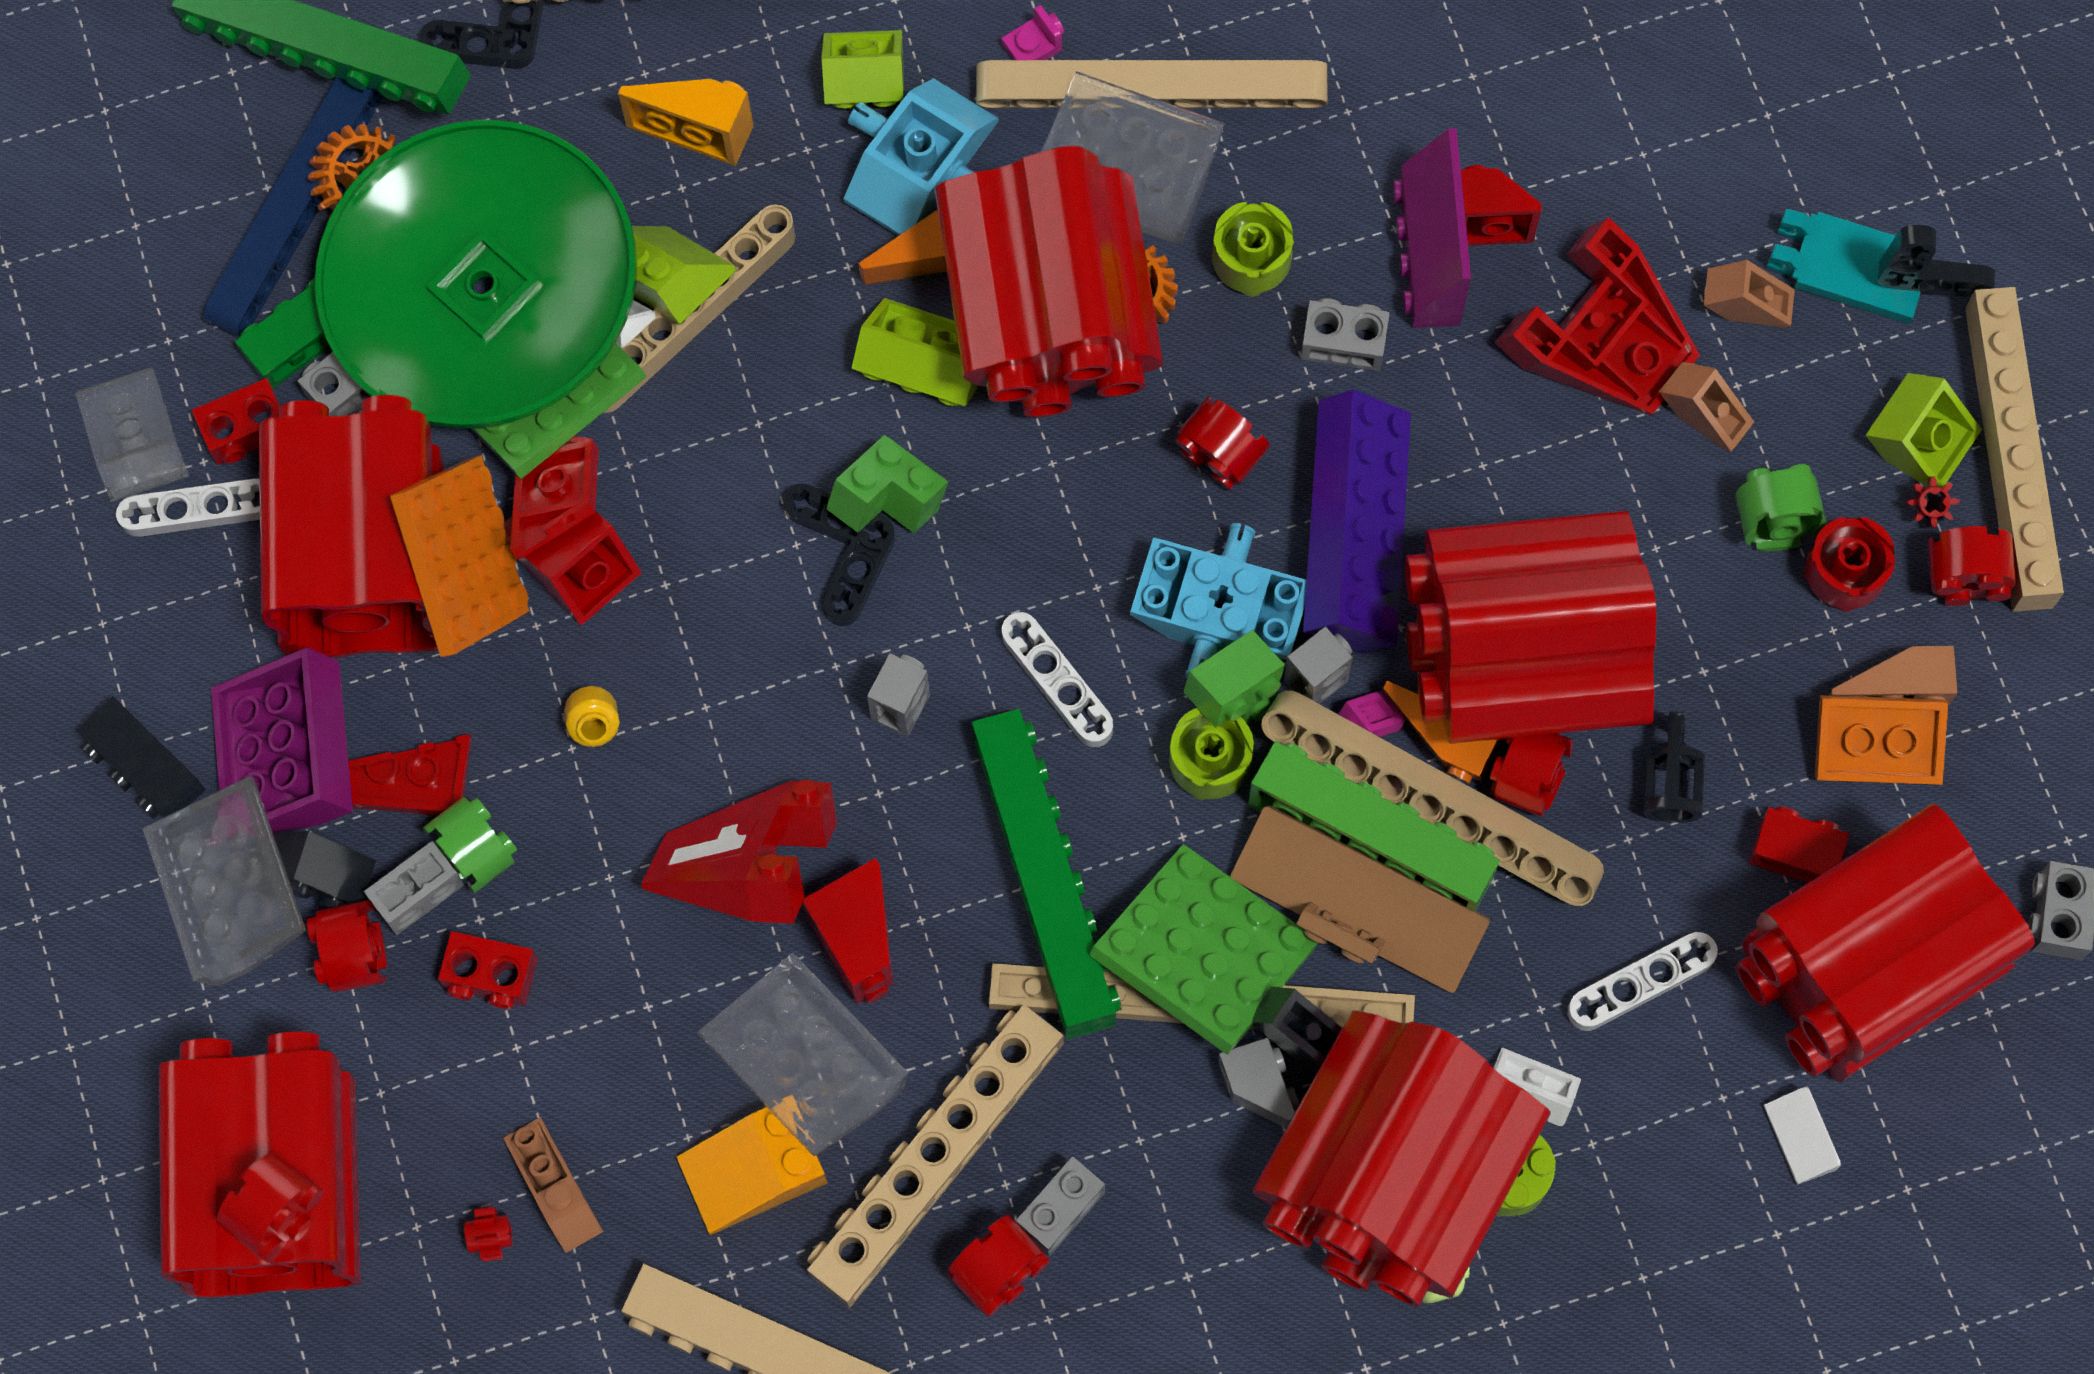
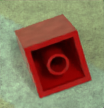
M596 511L593 515L527 556L517 559L580 626L642 573L613 526ZM512 517L504 523L506 541L509 545L511 543Z
M874 858L803 900L807 921L857 1005L865 1000L870 1004L881 999L890 991L888 987L894 984L884 883L880 864Z

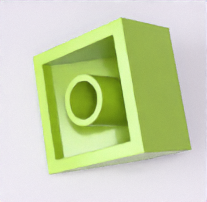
M902 30L824 33L822 49L824 104H833L837 108H851L860 102H873L875 106L887 107L896 104V101H902L904 99Z
M1907 373L1867 432L1866 437L1886 462L1926 487L1928 486L1929 476H1935L1937 480L1936 487L1941 488L1947 483L1982 429L1944 378Z

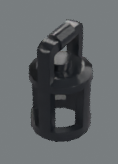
M1670 711L1668 717V742H1666V745L1657 746L1646 753L1643 814L1647 818L1661 822H1693L1701 819L1703 812L1705 755L1701 751L1687 746L1685 743L1686 723L1683 712ZM1656 767L1666 770L1665 797L1654 798ZM1694 769L1693 800L1682 797L1683 771Z

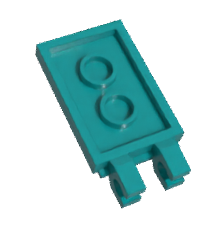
M1786 208L1777 234L1801 241L1800 252L1791 247L1775 244L1767 263V269L1796 279L1794 286L1796 289L1910 324L1914 317L1921 292L1886 288L1878 283L1879 261L1895 238V235L1822 212H1818L1817 215L1811 213L1809 217L1806 213Z

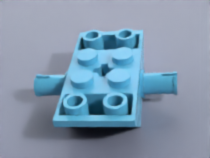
M934 78L910 90L889 119L869 108L865 103H858L856 108L859 112L853 109L848 123L874 139L865 149L843 198L844 202L896 235H901L929 216L937 205L935 187L938 184L974 173L965 166L999 122L998 117Z
M1232 523L1230 525V531L1221 556L1155 537L1152 539L1130 615L1169 639L1195 646L1188 670L1185 673L1187 678L1190 670L1252 629L1280 660H1286L1287 656L1292 652L1305 608L1307 580L1246 563L1250 546L1256 533L1253 528L1245 525L1241 540H1238L1241 533V524ZM1215 601L1226 602L1222 608L1215 607Z

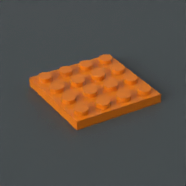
M482 455L467 458L390 496L440 657L457 654L529 612L528 594L526 588L521 584L516 568V558L506 541L504 516L502 510L496 504L491 487L492 477L490 471L484 465Z

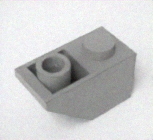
M1265 1038L1232 1049L1228 1055L1224 1052L1220 1053L1218 1063L1232 1102L1287 1128L1299 1107V1101L1294 1088L1286 1089L1281 1073L1286 1072V1066L1279 1047L1272 1049L1269 1039Z

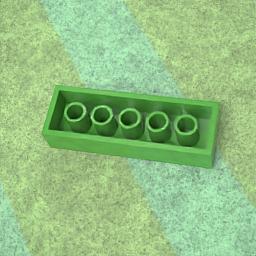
M1277 741L1274 742L1251 783L1249 807L1262 812L1266 805H1270L1346 844L1348 847L1360 851L1373 860H1377L1385 866L1401 872L1408 878L1422 883L1423 886L1440 892L1446 898L1453 899L1467 906V909L1473 912L1478 909L1493 881L1500 862L1498 858L1494 857L1495 853L1492 849L1475 841L1472 844L1467 843L1456 837L1457 832L1444 823L1435 822L1432 824L1420 818V813L1404 802L1394 804L1381 797L1382 792L1371 784L1360 782L1358 785L1345 778V773L1331 763L1323 762L1320 765L1307 758L1308 753L1293 743L1287 742L1283 745Z

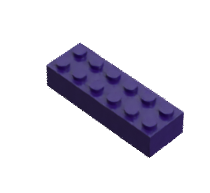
M1352 389L1320 399L1318 403L1303 632L1314 636L1326 626L1333 635L1336 633L1340 634L1353 651L1363 654L1397 645L1411 413Z

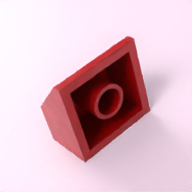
M1471 165L1461 170L1468 246L1533 243L1542 211L1541 203L1498 168Z

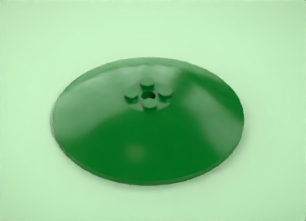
M501 120L456 122L427 130L394 146L369 165L344 193L327 223L316 261L315 294L319 319L335 357L348 375L371 397L377 395L405 397L412 402V410L425 414L431 425L451 428L497 426L523 419L557 403L578 388L605 360L626 324L633 303L637 280L636 242L627 211L614 186L603 171L574 145L552 133L517 122ZM482 277L494 279V284L490 291L483 294L474 292V284L478 279Z

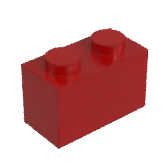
M1778 806L1775 809L1768 807L1761 819L1748 864L1809 883L1842 861L1850 833L1841 831L1840 826L1831 821L1819 819L1813 822L1801 818L1797 811L1787 807Z

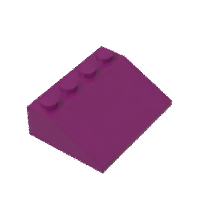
M1457 128L1447 129L1402 165L1400 179L1393 180L1394 204H1401L1402 216L1396 218L1398 241H1405L1406 252L1400 253L1401 278L1408 277L1409 290L1403 291V308L1405 315L1411 314L1412 328L1460 326L1471 281Z
M306 647L211 688L223 839L229 841L259 836L265 832H283L319 826L353 812L339 661Z

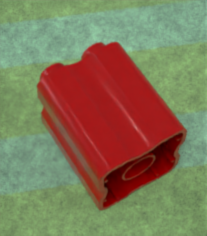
M1063 146L1023 157L1007 166L978 171L950 179L935 187L962 372L965 380L978 386H987L988 397L991 401H1015L1022 403L1024 415L1028 417H1047L1070 410L1072 408L1070 394L1096 384L1097 394L1102 397L1126 396L1137 393L1146 387L1144 373L1163 366V357L1134 181L1131 175L1119 168L1101 165L1098 162V156L1083 147Z
M397 395L372 396L362 401L361 413L346 416H329L328 406L320 402L309 400L291 401L279 407V417L266 419L259 424L261 617L268 628L278 632V645L286 656L306 647L331 658L362 653L383 652L397 654L438 650L390 496L444 470V457L439 446L431 443V427L425 414L412 410V402L405 397Z
M1627 510L1428 529L1425 532V553L1405 556V577L1410 605H1418L1417 622L1406 624L1409 666L1411 672H1419L1418 692L1423 722L1443 721L1449 744L1650 725L1653 723V660L1656 646V600L1653 584L1647 566L1641 558L1636 533Z
M1931 804L1762 912L1756 921L1758 928L1747 934L1742 942L1746 958L1736 964V971L1747 992L1759 1005L1765 1007L1777 999L1797 1027L1785 1034V1040L1790 1052L1801 1068L1811 1077H1816L1826 1070L1835 1081L1841 1083L2006 976L2014 968V962L2026 955L2034 947L2035 941L2024 918L2005 892L1998 887L1984 870L1970 844L1951 818L1938 805Z
M1352 1010L1252 1190L1259 1199L1271 1207L1262 1224L1276 1236L1303 1249H1309L1313 1240H1315L1320 1246L1328 1250L1321 1264L1322 1269L1337 1280L1357 1290L1366 1292L1371 1282H1373L1383 1292L1413 1307L1420 1306L1427 1291L1452 1298L1551 1112L1523 1088L1498 1073L1485 1058L1449 1032L1427 1024L1412 1021L1400 1023L1377 1014Z
M283 1032L267 1037V1054L249 1057H233V1042L225 1039L202 1038L180 1043V1060L168 1061L159 1065L161 1276L169 1282L181 1284V1291L188 1296L198 1298L243 1296L277 1291L334 1289L361 1284L356 1079L350 1072L340 1070V1060L333 1052L320 1050V1036L311 1032ZM267 1154H274L285 1160L323 1189L324 1193L318 1204L308 1215L313 1222L307 1233L298 1241L290 1238L284 1244L280 1254L272 1262L266 1263L227 1233L217 1223V1215L230 1190L238 1195L241 1188L246 1184L240 1178L245 1171L261 1157Z

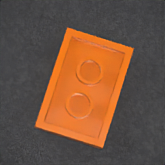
M1820 695L1815 778L1823 781L1943 785L1948 702L1940 699Z

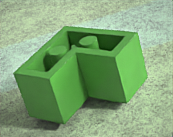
M883 435L835 480L826 509L856 532H860L883 510L911 532L915 533L938 512L948 481L889 437Z
M1252 629L1190 670L1183 693L1215 728L1228 719L1233 722L1240 717L1246 723L1253 719L1260 721L1271 706L1275 694L1281 686L1280 679L1285 664Z

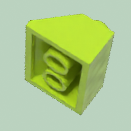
M632 226L637 252V280L634 297L679 325L737 271L730 262L668 226Z
M884 298L862 324L851 369L862 372L865 377L872 380H887L899 384L902 389L911 393L923 392L938 397L942 403L951 406H966L976 392L978 385L963 378L954 320Z

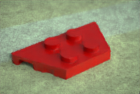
M580 436L572 437L521 480L515 474L510 550L516 559L527 556L595 513L599 448L593 439Z

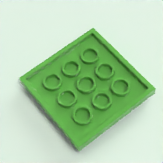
M615 343L605 360L593 374L557 403L517 421L471 429L521 480L644 380L646 375L642 368Z
M1183 844L1098 940L1089 956L1228 1055L1251 1028L1255 1011L1271 987L1284 988L1315 950L1318 942L1307 937L1304 934L1303 928L1296 925V923Z

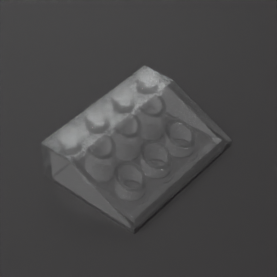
M1076 71L1041 152L1063 146H1080L1097 155L1098 162L1101 165L1119 168L1131 175L1134 181L1142 232L1182 245L1196 211L1225 123Z
M249 776L142 828L193 982L219 987L254 970L306 931L254 777Z
M794 953L790 954L698 1031V1035L813 1157L876 1115L904 1090L909 1075L906 1069Z

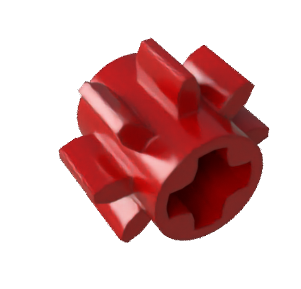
M1929 476L1927 487L1923 488L1921 485L1914 483L1912 487L1917 492L1915 499L1906 501L1907 505L1915 506L1918 511L1913 516V520L1919 521L1924 516L1929 517L1930 527H1936L1937 517L1942 516L1947 520H1952L1953 516L1948 510L1951 504L1960 503L1959 499L1950 498L1948 494L1953 484L1948 482L1941 488L1936 487L1937 480L1935 476ZM1927 493L1931 495L1940 494L1937 501L1941 506L1939 510H1925L1924 507L1928 502L1924 496Z
M495 1206L474 1209L475 1220L464 1222L465 1239L469 1254L479 1252L480 1259L483 1262L503 1259L502 1248L513 1246L509 1216H498Z

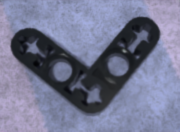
M531 0L527 3L505 2L501 27L433 20L422 28L420 33L421 43L457 54L463 63L522 69L528 66L535 56L544 0ZM519 6H528L533 10L532 17L526 21L515 20L512 18V13ZM515 32L521 34L520 38L523 49H519L518 55H512L510 51L515 46ZM438 34H444L446 40H442L440 46H434L432 40H436ZM457 35H460V49H456L454 42L457 43ZM474 37H484L489 42L487 48L481 52L470 51L467 48V44Z
M1908 225L1901 228L1879 261L1878 283L1886 288L1971 297L1975 290L1995 288V270L1989 266L1932 260L1936 253L1937 231L1926 225Z
M796 484L789 488L784 497L785 510L789 519L796 524L849 545L825 594L823 604L825 615L831 623L837 626L851 625L860 616L894 546L895 533L893 524L885 516L877 514L863 528L871 532H875L878 527L883 528V534L886 538H878L875 543L870 542L869 534L863 530L858 532L857 536H853L856 531L850 526L842 529L833 528L828 523V518L832 513L826 509L831 494L808 484ZM804 496L809 497L810 505L818 510H821L822 503H826L822 509L820 521L816 520L817 513L815 510L804 507L801 512H798L793 501H802ZM856 561L868 563L871 567L868 577L862 580L850 577L848 568L852 563ZM846 586L852 589L849 596V606L852 609H844L841 614H838L833 602H842L846 594Z

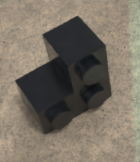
M310 831L265 832L262 835L248 880L262 885V892L269 896L286 899L287 894L305 899L311 896L320 900L319 907L327 909L364 901L366 895L364 891L368 889L376 860Z

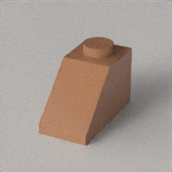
M1743 260L1708 268L1706 287L1704 289V306L1730 321L1786 328L1791 327L1795 289L1752 262Z
M1682 362L1659 391L1680 420L1726 451L1732 452L1754 423V420L1716 368Z

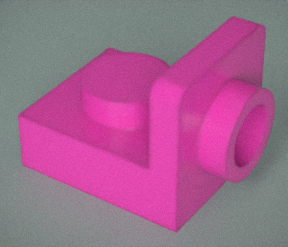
M1039 5L1033 9V19L1001 38V45L1012 60H1047L1062 51V34L1064 29L1054 13L1048 15L1044 8Z
M1383 690L1346 701L1338 714L1378 737L1400 731L1406 721Z

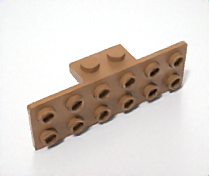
M1266 805L1263 808L1230 875L1239 884L1301 915L1296 925L1304 928V934L1310 939L1322 944H1326L1329 941L1343 948L1341 953L1358 963H1364L1365 960L1373 963L1377 956H1380L1450 993L1456 991L1490 924V919L1483 914L1467 909V906L1453 899L1446 898L1440 892L1423 886L1422 883L1408 878L1401 872L1387 867L1377 860H1373L1360 851L1348 847L1346 844L1270 805Z

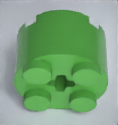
M1798 464L1789 469L1772 472L1766 468L1752 470L1746 475L1747 482L1736 492L1735 498L1745 542L1749 546L1751 542L1756 543L1757 550L1782 551L1801 546L1802 537L1812 533L1814 540L1821 529L1827 525L1817 479L1812 474L1809 465Z
M462 797L425 825L423 830L426 834L433 830L439 838L434 841V844L448 860L461 880L468 876L473 880L474 884L468 888L475 894L515 863L511 855L518 850L503 831L495 834L486 821L491 818V815L477 797L471 802Z

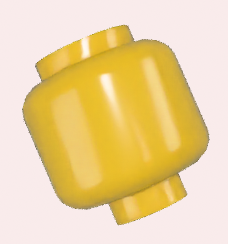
M596 686L582 687L573 692L566 701L564 708L566 728L568 734L575 742L582 746L597 747L611 741L616 735L620 720L616 700L610 692Z

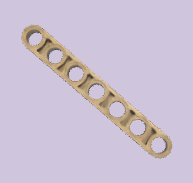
M776 204L765 207L715 253L733 264L737 271L728 278V282L725 285L720 286L700 305L699 309L691 313L680 325L655 309L653 310L655 312V319L626 346L621 347L630 357L642 359L639 366L645 373L646 378L603 413L613 412L626 402L792 247L796 236L792 214L787 208ZM777 224L786 227L782 232L776 234L767 231L769 227ZM745 251H754L757 253V255L750 260H743L739 258L740 254ZM661 330L671 332L670 336L665 340H655L652 338L656 332Z

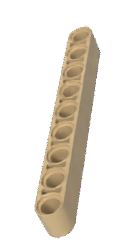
M988 60L979 62L976 65V104L986 108H1318L1328 104L1327 63L1317 60Z
M1283 691L1279 693L1265 713L1261 723L1262 730L1272 741H1277L1283 745L1287 742L1293 743L1308 753L1307 758L1320 765L1323 762H1327L1337 766L1345 773L1344 777L1359 785L1360 782H1366L1373 785L1382 792L1381 797L1394 804L1404 802L1412 806L1420 813V818L1432 824L1441 822L1450 826L1457 832L1456 837L1467 843L1472 844L1475 841L1486 845L1494 851V857L1500 860L1499 866L1568 904L1583 906L1593 899L1604 874L1603 864L1593 854L1298 692Z

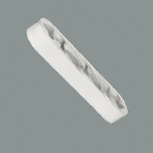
M248 479L130 496L118 505L116 510L117 521L127 534L141 537L260 520V506L254 507L251 501H247L254 499L255 492L260 491V479ZM234 494H238L242 501L239 502L241 510H237ZM215 496H224L228 499L226 509L219 514L209 513L206 509L208 501ZM176 501L186 503L188 508L185 516L177 520L167 518L166 510L170 504ZM154 505H157L156 510L160 518L159 522H156L152 515L155 514ZM140 508L145 515L139 517V523L133 524L130 518L127 517L133 516L134 509Z
M1018 612L1009 615L1002 625V640L1006 648L1083 744L1089 747L1105 745L1113 734V719L1110 713L1030 614ZM1017 625L1020 629L1029 627L1027 636L1034 647L1026 656L1023 653L1028 652V648L1021 637L1011 638L1013 636V626ZM1042 654L1051 655L1057 662L1056 668L1048 674L1039 673L1033 666L1034 660ZM1071 685L1077 687L1082 694L1078 703L1066 705L1059 700L1058 693L1063 687ZM1088 703L1092 705L1087 708V714L1092 721L1097 723L1102 720L1104 722L1102 724L1103 733L1100 735L1095 731L1085 732L1087 730V720L1081 712ZM1079 714L1076 719L1072 717L1074 715Z
M1695 932L1688 934L1588 986L1573 996L1567 1011L1569 1021L1574 1027L1583 1031L1597 1029L1706 972L1713 965L1717 957L1718 948L1715 941L1705 933ZM1694 943L1697 948L1705 947L1707 952L1703 957L1704 962H1700L1697 957L1692 958L1684 963L1683 969L1687 972L1682 973L1678 960L1690 952L1691 944ZM1676 952L1677 958L1671 953ZM1657 961L1667 963L1671 967L1672 978L1664 983L1653 980L1649 973V966ZM1621 980L1630 982L1636 990L1635 998L1628 1002L1618 1000L1612 991L1613 984ZM1603 990L1605 1000L1613 1011H1608L1606 1003L1596 1009L1593 1014V1020H1590L1587 1015L1580 1017L1577 1014L1581 1007L1580 1001H1585L1588 1006L1600 1001L1602 995L1598 991Z

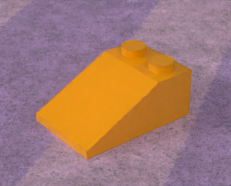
M713 79L621 86L618 92L627 128L736 166L754 126L748 92L740 85L731 81H723L721 83Z
M791 1097L750 1114L677 1156L710 1235L828 1183Z

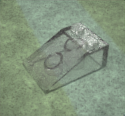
M153 367L75 392L94 460L111 502L189 476Z

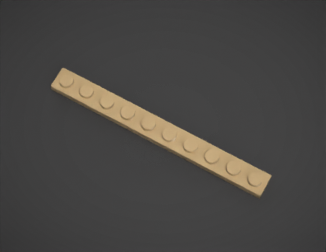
M993 963L989 1009L1018 1011L1024 1004L1033 1012L1059 1014L1044 967ZM1113 972L1104 973L1108 987L1115 985L1119 995L1122 1010L1116 1011V1018L1182 1023ZM1284 986V988L1296 989L1341 1027L1344 1026L1352 1010L1377 1014L1400 1023L1414 1022L1415 995ZM1252 1025L1250 1029H1257V1028Z

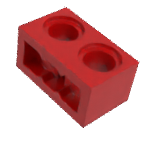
M265 378L197 407L192 412L209 452L216 464L220 465L222 463L231 464L238 462L248 452L259 448L260 423L254 422V419L262 412H271L268 419L279 417L278 409L280 404L268 379ZM234 428L231 435L227 438H216L222 429Z
M451 931L438 980L443 988L448 990L447 995L457 999L471 1001L474 995L488 998V1004L502 1009L511 1010L514 1004L525 1007L538 957L531 948ZM467 960L477 962V968L472 975L468 977L457 975V969L462 962ZM507 969L518 971V977L513 984L509 986L497 984L498 977L503 971Z

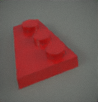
M471 735L455 737L456 740L434 744L433 742L418 745L417 749L392 754L391 752L348 761L353 808L440 815L464 797L472 744Z

